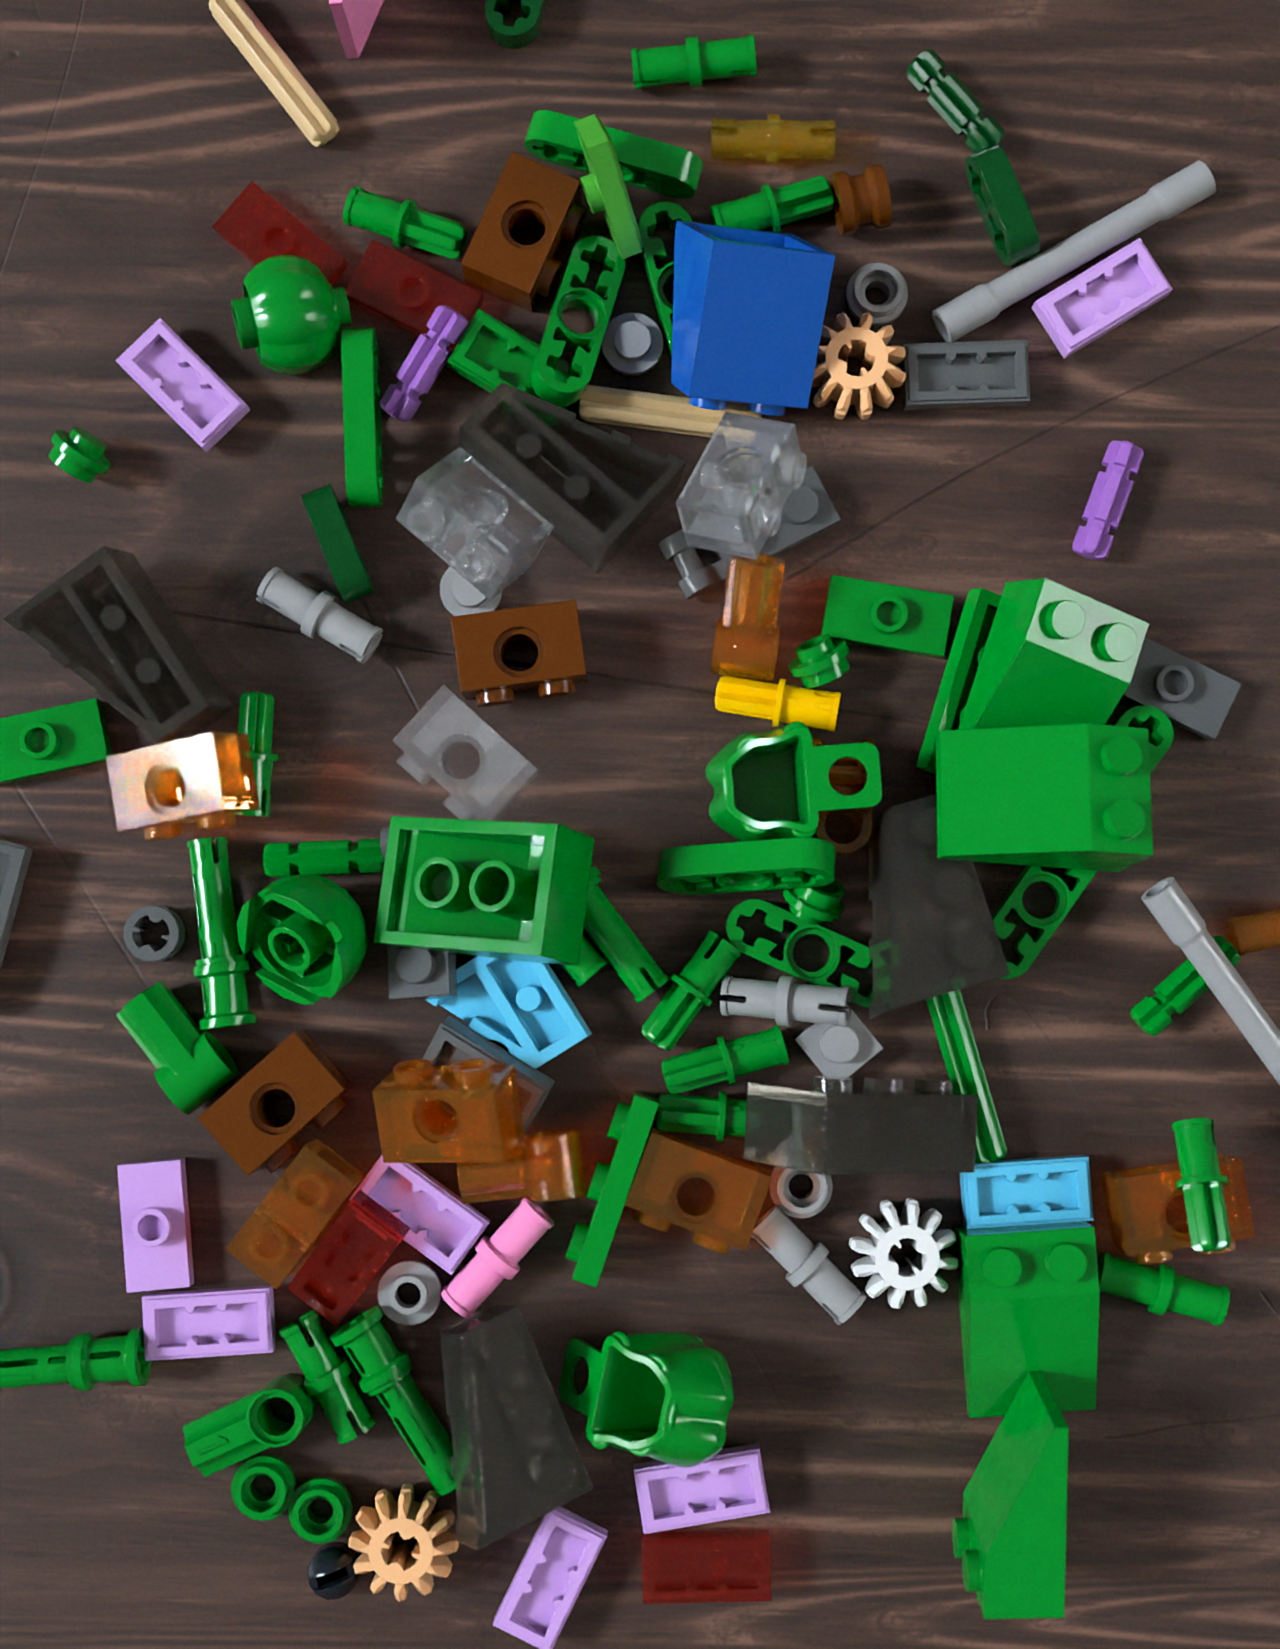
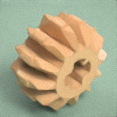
M844 312L836 316L835 331L824 325L822 327L812 387L820 388L814 396L813 404L820 408L825 406L831 399L838 402L834 411V416L838 420L845 418L850 405L855 406L857 415L862 420L870 418L873 403L880 407L888 408L894 400L890 388L901 387L906 378V373L896 367L906 356L905 348L897 345L886 346L894 334V329L892 325L882 327L877 333L871 331L870 327L873 319L869 312L862 315L858 327L852 326L850 318ZM848 357L860 360L859 376H852L846 373Z
M410 1483L402 1486L398 1502L389 1491L382 1489L375 1496L376 1509L362 1506L358 1511L356 1521L362 1529L351 1533L348 1545L355 1551L362 1552L353 1565L355 1574H365L373 1570L376 1572L370 1586L373 1594L382 1591L388 1581L395 1584L394 1595L398 1602L406 1599L411 1582L420 1593L426 1596L432 1592L434 1586L433 1575L444 1578L449 1576L453 1564L447 1555L458 1550L460 1538L446 1531L455 1519L452 1510H442L433 1514L432 1511L438 1498L435 1491H429L425 1494L422 1503L413 1501L414 1488ZM396 1532H399L404 1540L415 1537L417 1541L413 1551H410L405 1543L397 1546L393 1545L392 1541Z

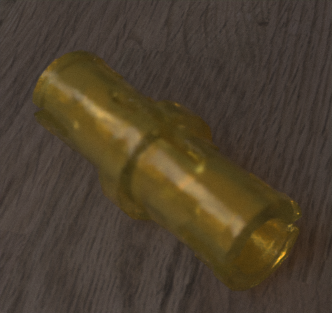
M767 114L766 120L712 118L711 160H717V158L765 159V165H778L779 159L833 161L836 134H833L836 129L835 120H780V114Z

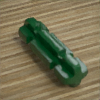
M927 49L920 53L908 66L906 75L909 81L920 93L926 90L930 94L926 100L957 135L964 133L968 137L964 143L974 154L996 145L1000 146L1006 135L1001 125L992 115L984 117L982 112L985 107L954 72L945 73L943 69L947 65L934 50Z

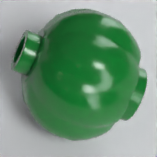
M295 255L273 256L258 263L243 279L244 297L231 299L233 319L241 349L255 348L260 364L280 374L298 375L319 368L327 362L335 351L340 326L351 324L350 308L344 287L332 288L331 283L328 282L326 276L317 265L306 258Z

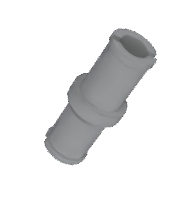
M277 566L266 574L258 588L256 601L270 606L300 624L301 633L311 639H316L320 636L354 656L361 663L368 661L382 639V628L370 624L338 605L339 599L337 596L326 590L318 593L284 573V570Z
M726 975L720 991V995L745 997H727V1000H721L720 1012L723 1016L737 1015L775 1019L776 1025L791 1027L793 1021L839 1025L840 1027L847 1028L850 1022L852 1008L826 1005L846 1006L847 1002H852V989L850 986L833 987L800 984L792 976H781L777 982L734 978L733 976Z
M778 1205L769 1209L748 1232L752 1238H755L788 1271L785 1276L786 1280L793 1287L801 1285L834 1318V1322L837 1325L848 1320L866 1300L867 1295L860 1291L827 1258L829 1250L821 1242L814 1245L781 1211Z

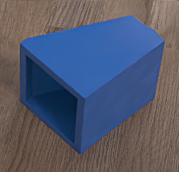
M677 220L674 245L671 383L690 397L689 403L691 405L704 409L725 410L727 401L748 403V409L753 412L775 416L784 415L786 407L808 409L835 255L793 234Z

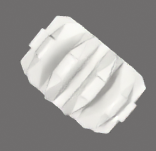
M907 1198L904 1202L901 1217H898L895 1207L889 1200H883L880 1202V1211L885 1219L883 1222L877 1224L870 1215L865 1213L859 1218V1222L871 1233L870 1238L860 1236L850 1238L849 1246L852 1250L861 1254H867V1256L851 1264V1270L856 1277L872 1275L865 1286V1291L871 1298L881 1295L888 1288L887 1298L889 1305L892 1308L899 1309L904 1302L906 1290H909L918 1307L925 1306L927 1304V1296L923 1286L930 1282L941 1293H944L948 1288L945 1280L936 1273L938 1268L952 1270L958 1267V1259L955 1256L940 1252V1250L956 1242L955 1233L950 1229L935 1231L940 1225L942 1215L934 1208L926 1211L919 1218V1203L913 1198ZM908 1239V1242L917 1251V1255L912 1262L908 1257H905L907 1265L899 1267L889 1252L894 1244L898 1248L902 1247L899 1240Z

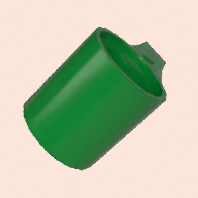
M164 981L157 982L138 994L116 1014L117 1018L157 1068L154 1071V1075L161 1089L183 1113L190 1115L240 1076L239 1068L228 1051L212 1034L207 1031H200L198 1025Z
M290 1373L279 1375L265 1387L185 1423L182 1427L185 1436L184 1447L193 1467L200 1470L204 1477H207L270 1447L285 1446L295 1440L309 1424L317 1409L318 1400L316 1396H308L302 1386L305 1378ZM278 1397L288 1401L294 1408L295 1421L283 1422L277 1419L271 1412L270 1398Z

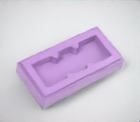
M1138 238L1036 300L1031 308L1065 359L1167 297L1173 288L1141 238Z
M161 318L115 360L206 453L250 411L247 404Z
M391 1146L386 1148L349 1199L450 1275L453 1274L491 1221Z
M185 1157L129 1162L117 1165L127 1293L191 1287L195 1284Z
M273 1284L153 1292L142 1296L145 1361L273 1353L277 1348Z
M758 1443L722 1449L708 1461L690 1468L677 1467L659 1460L633 1464L644 1534L770 1513Z
M550 1502L493 1620V1626L539 1649H553L603 1547L608 1530Z

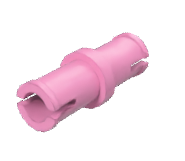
M525 1196L520 1201L521 1204L491 1237L484 1235L474 1247L477 1253L454 1279L441 1290V1296L445 1302L462 1317L471 1319L476 1309L504 1278L512 1280L521 1269L518 1264L519 1261L544 1233L555 1225L551 1216L529 1197Z

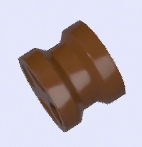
M882 164L867 166L862 174L854 176L849 175L845 171L831 173L830 185L834 196V208L832 211L840 236L854 234L859 226L871 224L877 229L890 227L892 223L891 196L887 176Z

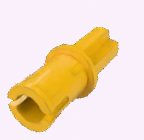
M723 676L720 677L717 683L714 702L715 708L720 712L772 720V727L778 728L779 723L801 722L809 727L835 732L841 693L786 685V679L780 678L779 684Z

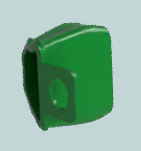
M793 722L770 731L744 732L725 745L710 760L706 767V777L714 789V798L709 806V817L719 828L741 842L797 837L812 838L818 826V811L870 808L876 806L882 798L879 752L873 744L864 742L813 746L812 735L808 727L801 722ZM845 757L854 758L861 762L867 773V781L864 788L859 793L850 796L839 794L832 788L829 782L831 766L838 759Z
M617 1331L605 1339L602 1351L582 1339L572 1338L567 1345L558 1387L560 1399L588 1417L586 1437L596 1449H605L608 1446L631 1452L636 1456H648L681 1468L698 1466L713 1458L722 1450L727 1435V1418L734 1401L732 1377L724 1355L716 1349L705 1346L703 1339L683 1332L625 1334ZM584 1357L588 1364L589 1378L586 1389L579 1395L574 1386V1370L578 1360Z

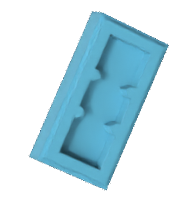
M1084 1154L998 1160L989 1163H959L963 1226L966 1229L1094 1221L1089 1157Z

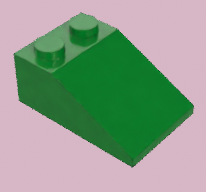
M1047 578L1006 582L958 730L1082 723L1105 725L1130 685L1149 623Z
M1082 723L943 730L936 734L938 859L1120 872L1153 856L1149 737L1147 728Z
M391 816L373 943L515 961L579 966L595 838L553 823Z
M1085 1221L966 1229L963 1225H953V1232L956 1236V1242H954L955 1257L958 1259L956 1271L968 1417L1005 1416L1027 1373L1031 1371L1042 1372L1061 1412L1096 1409L1100 1290L1094 1226Z
M1041 1371L1027 1373L963 1492V1518H953L952 1520L953 1551L956 1559L962 1558L964 1587L966 1592L976 1593L984 1619L1064 1618L1069 1428Z

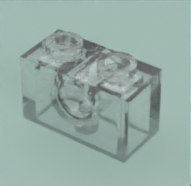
M725 412L676 501L687 546L754 560L758 558L768 536H774L779 530L783 516V507L791 491L798 490L805 477L806 455L804 452H800L795 424Z
M461 447L417 477L396 517L399 523L489 600L493 599L532 566L555 528Z
M444 684L392 740L404 751L396 762L423 786L433 777L450 793V796L443 804L459 819L498 821L540 776L539 771ZM462 746L476 749L480 756V764L477 771L466 779L451 777L446 767L447 758L450 753Z

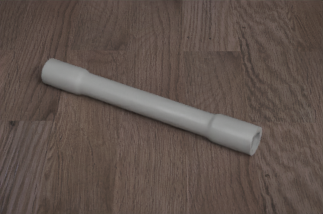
M1202 161L1194 162L1152 186L1146 194L991 282L977 285L933 310L932 318L939 334L945 342L956 341L993 320L1002 310L1157 222L1169 220L1213 195L1216 191V183L1210 169Z
M1168 877L1157 882L1145 891L1141 900L1172 943L1179 946L1280 1086L1279 1029L1208 932L1204 919L1174 877Z

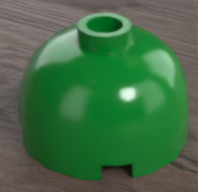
M315 874L284 876L270 883L242 906L237 920L238 942L243 954L246 955L252 950L255 958L262 965V968L255 974L267 987L281 997L303 1005L315 1004L322 997H328L329 999L338 993L352 980L360 969L367 950V923L358 904L338 884L328 878Z

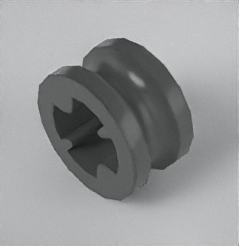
M145 906L137 909L128 917L124 926L123 938L127 949L134 957L143 961H166L174 958L182 950L186 942L187 928L183 918L175 910L165 906ZM148 919L153 923L166 922L168 925L169 935H162V938L168 941L162 949L156 944L144 945L142 942L141 932H148V929L142 926Z

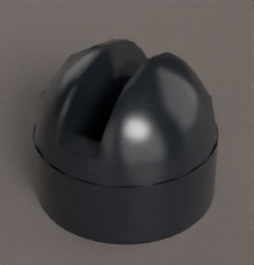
M331 1542L321 1546L315 1552L309 1563L307 1576L309 1585L316 1595L326 1600H335L345 1597L353 1590L360 1574H355L353 1568L358 1558L354 1549L341 1542ZM346 1566L349 1574L327 1583H323L319 1578L335 1572Z

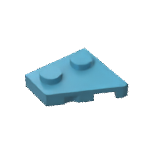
M477 956L456 969L457 997L425 999L435 1007L440 1005L469 1024L468 1027L486 1039L499 1042L508 1048L511 1055L534 1069L547 1063L592 1034L549 963Z

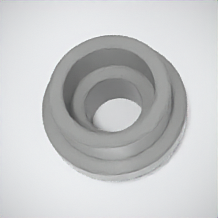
M871 263L859 268L851 276L846 289V303L852 315L860 321L862 315L869 312L873 319L871 326L886 325L897 319L904 310L908 299V288L904 277L894 267L884 263ZM870 288H879L886 294L887 301L881 305L871 304L866 299L865 292Z
M794 1154L782 1159L773 1169L769 1180V1191L773 1202L781 1208L783 1213L794 1218H809L820 1213L829 1203L833 1190L832 1178L828 1169L820 1160L807 1154ZM797 1174H805L812 1181L809 1193L801 1197L794 1196L789 1191V1182Z
M418 1260L400 1261L392 1265L379 1282L378 1301L385 1315L396 1323L402 1325L420 1324L429 1319L438 1308L441 1301V1282L436 1272L429 1265ZM407 1282L415 1284L421 1293L420 1300L415 1304L402 1302L398 1296V1287L401 1284Z

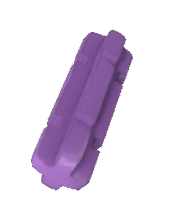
M440 305L435 309L426 324L430 328L428 333L420 334L397 372L396 377L399 381L397 384H390L380 400L381 408L397 420L405 422L412 419L422 402L418 397L420 394L428 393L452 353L449 349L451 343H458L468 327V321L465 317L449 306Z
M1113 440L1107 446L1101 463L1102 466L1106 467L1105 472H1098L1082 516V520L1087 521L1086 526L1080 525L1072 543L1073 551L1086 559L1103 561L1109 554L1114 540V536L1109 534L1110 530L1118 529L1134 482L1129 480L1130 474L1137 475L1144 457L1143 449L1133 443L1124 440Z

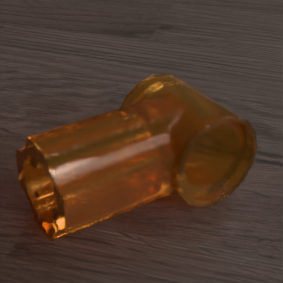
M755 552L731 553L724 593L722 619H717L710 674L773 681L780 627L776 626L785 560L772 557L769 554Z
M569 1129L540 1132L523 1136V1141L496 1142L458 1148L457 1174L462 1204L530 1197L531 1201L536 1202L556 1201L587 1194L580 1130Z

